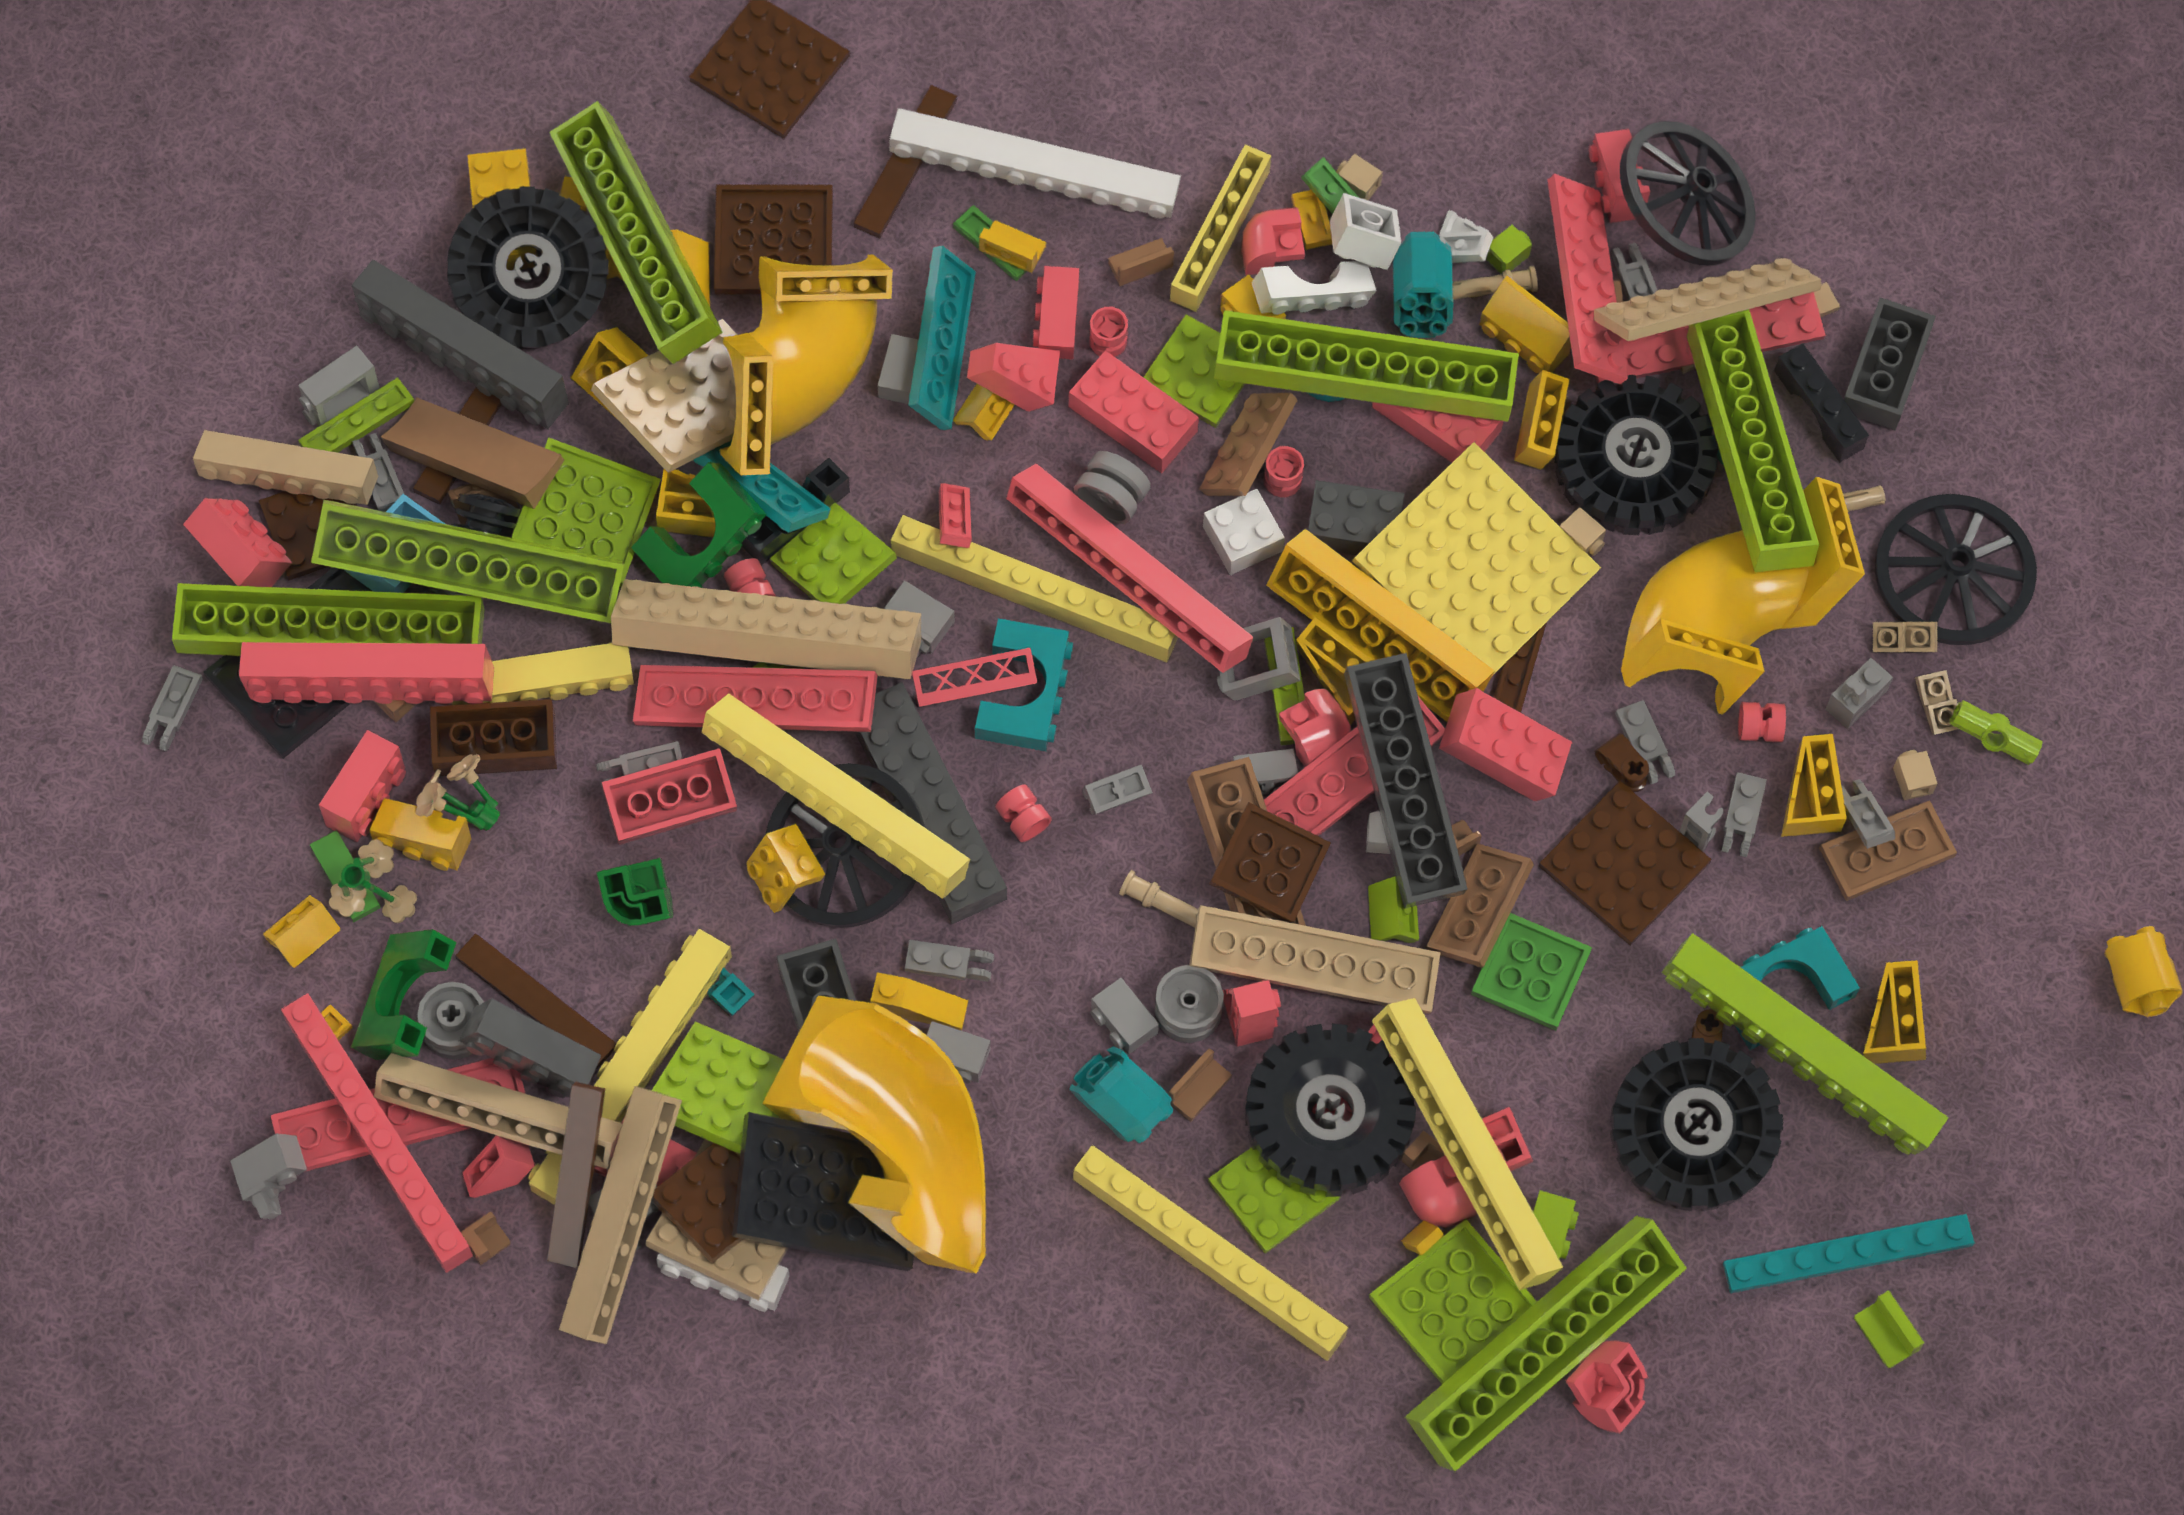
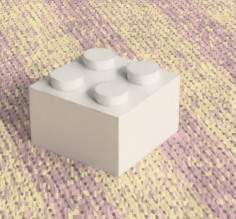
M1343 193L1330 219L1333 253L1344 259H1354L1363 262L1373 268L1379 267L1388 270L1401 244L1397 210Z
M1258 489L1248 492L1246 496L1237 497L1204 512L1203 528L1230 575L1283 552L1285 537Z

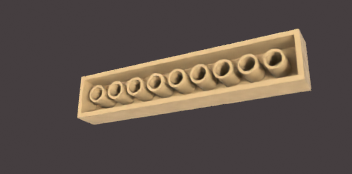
M624 579L611 615L612 645L826 670L875 671L878 676L911 679L921 644V613Z

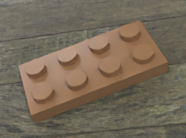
M1292 393L1251 394L1245 401L1244 408L1238 419L1232 425L1226 441L1220 447L1214 463L1205 474V479L1199 489L1207 496H1246L1298 399Z
M1930 800L1887 817L1895 831L1894 840L1867 849L1855 830L1820 845L1819 849L1846 901L1956 856L1957 851Z
M1477 843L1463 871L1468 890L1464 895L1449 899L1426 946L1428 950L1441 952V956L1483 968L1534 866L1531 858Z

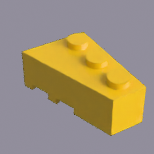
M664 469L656 513L657 527H662L667 532L714 537L716 526L714 514L709 505L689 484L696 475L691 473L688 475L677 469L668 473Z
M1314 617L1296 639L1298 651L1324 689L1329 690L1351 725L1355 720V715L1344 672L1348 666L1374 660Z
M1833 734L1802 737L1797 750L1781 837L1842 831L1847 817Z
M387 798L383 799L370 828L372 840H381L384 846L401 850L406 857L412 860L419 861L420 858L431 861V864L437 869L448 871L449 868L458 870L472 839L465 817L457 816L456 821L442 818L443 813L433 810L432 814L428 817L425 815L420 817L416 815V805Z
M1917 960L1886 963L1863 1056L1874 1064L1926 1060V1042Z

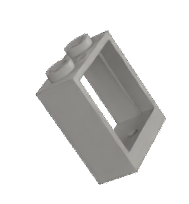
M357 345L298 385L301 393L299 401L304 407L303 415L312 426L314 424L318 426L323 425L380 389L375 367Z
M1277 617L1243 628L1253 636L1252 642L1272 636L1277 669L1235 681L1232 667L1224 673L1219 670L1220 676L1217 677L1220 691L1232 700H1240L1301 681L1291 625L1281 617Z

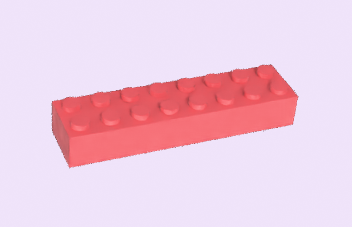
M242 642L239 678L250 699L259 703H269L271 700H284L288 703H299L302 700H314L318 703L344 700L347 703L357 704L361 703L362 700H374L377 703L389 704L392 700H404L410 704H420L423 701H435L439 704L465 701L469 704H480L483 701H492L494 665L485 644Z

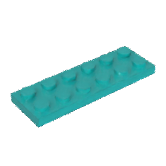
M943 245L933 247L908 406L939 429L949 430L952 429L976 271Z
M732 440L693 460L703 467L708 462L722 464L767 514L766 516L788 533L828 518L831 509L772 463H770V474L739 475L720 455V449L730 447Z

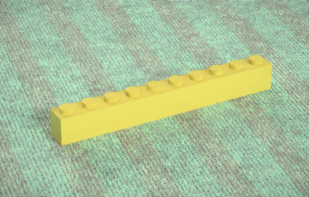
M902 516L891 539V549L900 558L1164 662H1168L1178 637L1144 609L971 542L970 548L940 544V529L907 516Z
M729 693L706 712L702 733L710 740L725 748L733 756L741 759L759 774L764 775L777 784L782 790L787 791L807 807L812 808L825 817L830 823L835 824L855 840L870 848L878 856L886 859L904 874L915 879L927 890L943 899L965 879L970 858Z
M698 929L694 936L690 935L685 940L681 949L683 951L678 961L673 960L669 964L665 972L666 979L661 986L656 985L648 997L649 1004L644 1011L640 1010L637 1012L631 1023L633 1028L627 1037L623 1035L618 1040L614 1048L615 1055L610 1062L605 1061L598 1071L597 1077L599 1079L594 1086L605 1088L602 1110L603 1118L622 1122L626 1115L634 1086L646 1087L700 1006L708 990L719 977L723 967L725 968L731 959L730 946L701 929ZM546 1150V1158L541 1165L537 1163L534 1166L528 1179L530 1180L529 1185L533 1193L555 1205L562 1155Z
M1415 998L1388 1004L1372 1019V1022L1518 1289L1522 1290L1547 1282L1563 1266Z
M1093 1145L1074 1168V1181L1326 1361L1330 1359L1345 1339L1348 1330L1346 1325Z

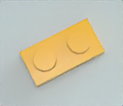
M1312 190L1293 193L1291 200L1293 207H1297L1300 213L1301 232L1305 250L1331 245L1330 221L1325 205Z

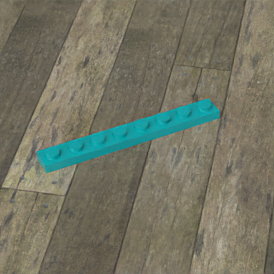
M1967 1214L1725 1260L1723 1267L1730 1293H1736L1972 1247L1975 1242Z

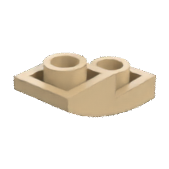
M1873 622V652H1937V622Z
M1947 670L1915 677L1919 696L1932 734L1957 730L1958 728L1949 724L1958 703L1957 699H1953Z

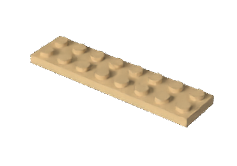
M1779 258L1773 263L1753 265L1750 269L1742 271H1730L1727 275L1720 277H1707L1701 282L1693 284L1684 283L1679 285L1678 288L1658 290L1655 294L1647 296H1635L1625 302L1608 303L1606 307L1594 309V321L1623 339L1631 341L1821 290V279L1811 274L1809 270L1795 265L1791 260Z
M1200 905L1189 965L1191 967L1204 968L1210 972L1256 981L1269 980L1272 984L1384 1006L1415 998L1422 1012L1430 1014L1433 1007L1441 952Z

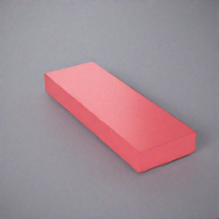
M941 483L938 491L940 544L970 548L972 540L970 488Z

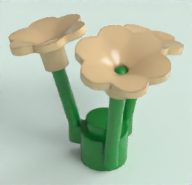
M478 754L466 756L461 762L456 763L451 768L447 778L449 781H458L464 777L468 784H473L485 801L476 800L469 807L446 792L447 789L438 783L441 770L437 769L416 800L418 806L416 815L428 817L434 809L438 811L444 810L455 816L465 817L467 822L472 823L480 830H489L498 820L500 812L495 808L498 802L487 793L477 780L479 777L474 769L477 767L481 757ZM446 801L450 802L451 804L463 810L464 812L446 804Z
M378 839L372 840L369 845L361 846L358 851L361 859L355 858L353 863L346 865L341 873L342 880L338 884H334L330 889L332 897L329 900V905L331 909L339 910L340 915L343 917H350L354 912H361L365 908L364 899L367 895L365 888L384 899L385 905L383 906L382 913L387 918H391L394 923H401L405 917H411L415 913L414 904L417 901L415 892L409 891L404 885L397 886L394 891L385 892L370 882V876L372 878H380L383 873H388L393 869L394 863L391 860L394 856L393 849L390 846H384L383 842Z

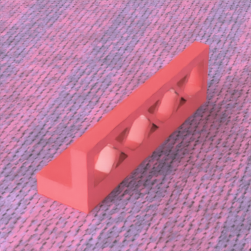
M1031 648L914 670L912 672L917 707L1037 683ZM1025 655L1028 672L1014 674L1006 668L1013 657ZM1007 659L1004 665L998 663L997 660ZM992 662L1001 668L994 679L985 680L977 674L983 663ZM977 665L974 671L967 668V666ZM962 668L971 674L965 685L955 686L947 680L954 669ZM948 670L944 677L936 673ZM1004 671L1010 675L1000 677ZM933 674L942 680L935 691L922 693L919 676ZM974 677L980 680V682L971 683ZM944 683L951 686L950 688L941 689Z

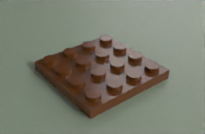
M750 0L692 72L689 79L696 86L784 139L849 58L850 50L768 0Z
M716 184L714 293L761 294L759 257H767L792 264L832 266L833 185Z
M1619 781L1539 863V867L1631 946L1711 863L1712 859L1625 784Z

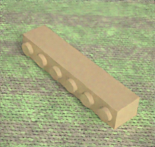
M204 430L193 456L198 475L209 480L219 479L231 481L238 485L248 484L259 486L263 489L283 490L291 494H307L320 499L342 500L349 504L359 503L368 505L378 479V473L372 458Z

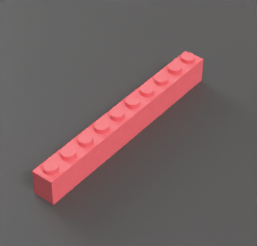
M1034 464L1012 477L1006 498L1008 501L1218 670L1224 673L1247 658L1253 640L1251 634L1038 464Z
M307 993L282 1008L281 1011L286 1022L444 1271L447 1273L472 1258L473 1254L470 1246L310 995Z

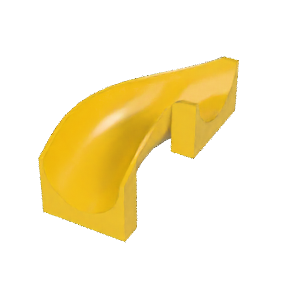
M874 254L867 255V258L861 262L834 266L792 264L767 257H759V283L762 298V319L759 327L750 333L723 337V344L730 355L735 378L736 419L730 447L721 448L720 455L739 475L770 474L771 445L792 436L827 412L842 397L858 375L872 343L876 326L877 299H892L893 270Z
M1816 476L1803 490L1819 542L1814 566L1755 572L1742 530L1699 543L1661 567L1642 591L1632 616L1621 667L1624 685L1631 687L1641 679L1658 672L1676 669L1698 670L1713 676L1718 681L1715 691V703L1718 714L1723 715L1765 672L1759 648L1750 646L1752 643L1773 630L1816 626L1865 575L1841 485Z
M818 995L763 1104L781 1119L844 1129L857 1137L874 1153L883 1168L885 1179L862 1175L849 1204L923 1263L977 1274L986 1256L985 1169L978 1120L971 1097L961 1075L950 1058L931 1038L917 1027L908 1023V1021L880 1005Z

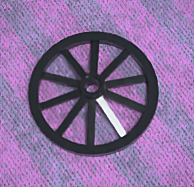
M1661 121L1644 127L1628 141L1620 161V181L1623 194L1634 218L1655 243L1683 261L1704 266L1725 263L1748 245L1754 232L1756 220L1753 195L1747 179L1736 161L1716 140L1690 125L1674 121ZM1666 137L1681 165L1650 144L1648 140ZM1678 139L1698 148L1696 168ZM1640 149L1676 175L1636 168ZM1707 156L1718 165L1723 174L1714 175L1712 171L1706 168ZM1637 179L1675 185L1676 190L1645 203ZM1730 183L1737 203L1716 190L1717 185ZM1681 199L1684 205L1669 233L1651 212ZM1716 202L1739 217V227L1736 236ZM1695 205L1701 248L1691 246L1679 240ZM1707 209L1729 246L1716 250L1711 249Z
M1941 494L1910 504L1892 519L1878 544L1875 557V576L1883 601L1900 622H1926L1912 613L1904 605V602L1940 579L1945 578L1946 582L1928 621L1938 623L1954 584L1958 583L1968 630H1951L1937 626V642L1949 645H1972L2000 636L2022 617L2034 594L2037 565L2033 548L2026 534L2017 522L2003 510L1976 497L1961 494ZM1944 509H1960L1975 513L1962 544H1957ZM1934 511L1948 549L1908 523L1922 514ZM1983 517L1995 523L2008 535L1978 549L1972 550L1970 548ZM1902 532L1940 557H1889V551L1896 535ZM2015 545L2022 562L2023 572L1976 560ZM1958 560L1964 564V567H1958L1952 561ZM1888 567H1940L1899 594L1894 590ZM1977 572L2023 582L2020 596L2015 605L2011 608ZM1968 579L2004 615L2002 618L1987 626L1978 628Z
M850 763L834 765L852 778L863 779L861 784L869 790L873 782L888 789L898 799L891 803V805L898 810L904 809L908 817L925 828L922 814L914 798L893 777L879 769L866 765ZM786 792L770 817L766 833L782 829L792 812L822 834V838L805 839L811 849L823 848L815 856L819 864L822 865L830 857L817 909L805 904L793 893L786 903L792 910L814 923L829 927L845 928L873 922L892 911L905 899L914 887L915 879L904 873L898 879L859 850V847L867 846L855 840L835 824L831 823L830 826H826L798 806L799 799ZM841 836H846L845 844L840 848H836L835 843L837 839ZM853 857L893 886L890 892L882 899L868 907L851 860ZM841 860L858 910L848 913L827 912Z

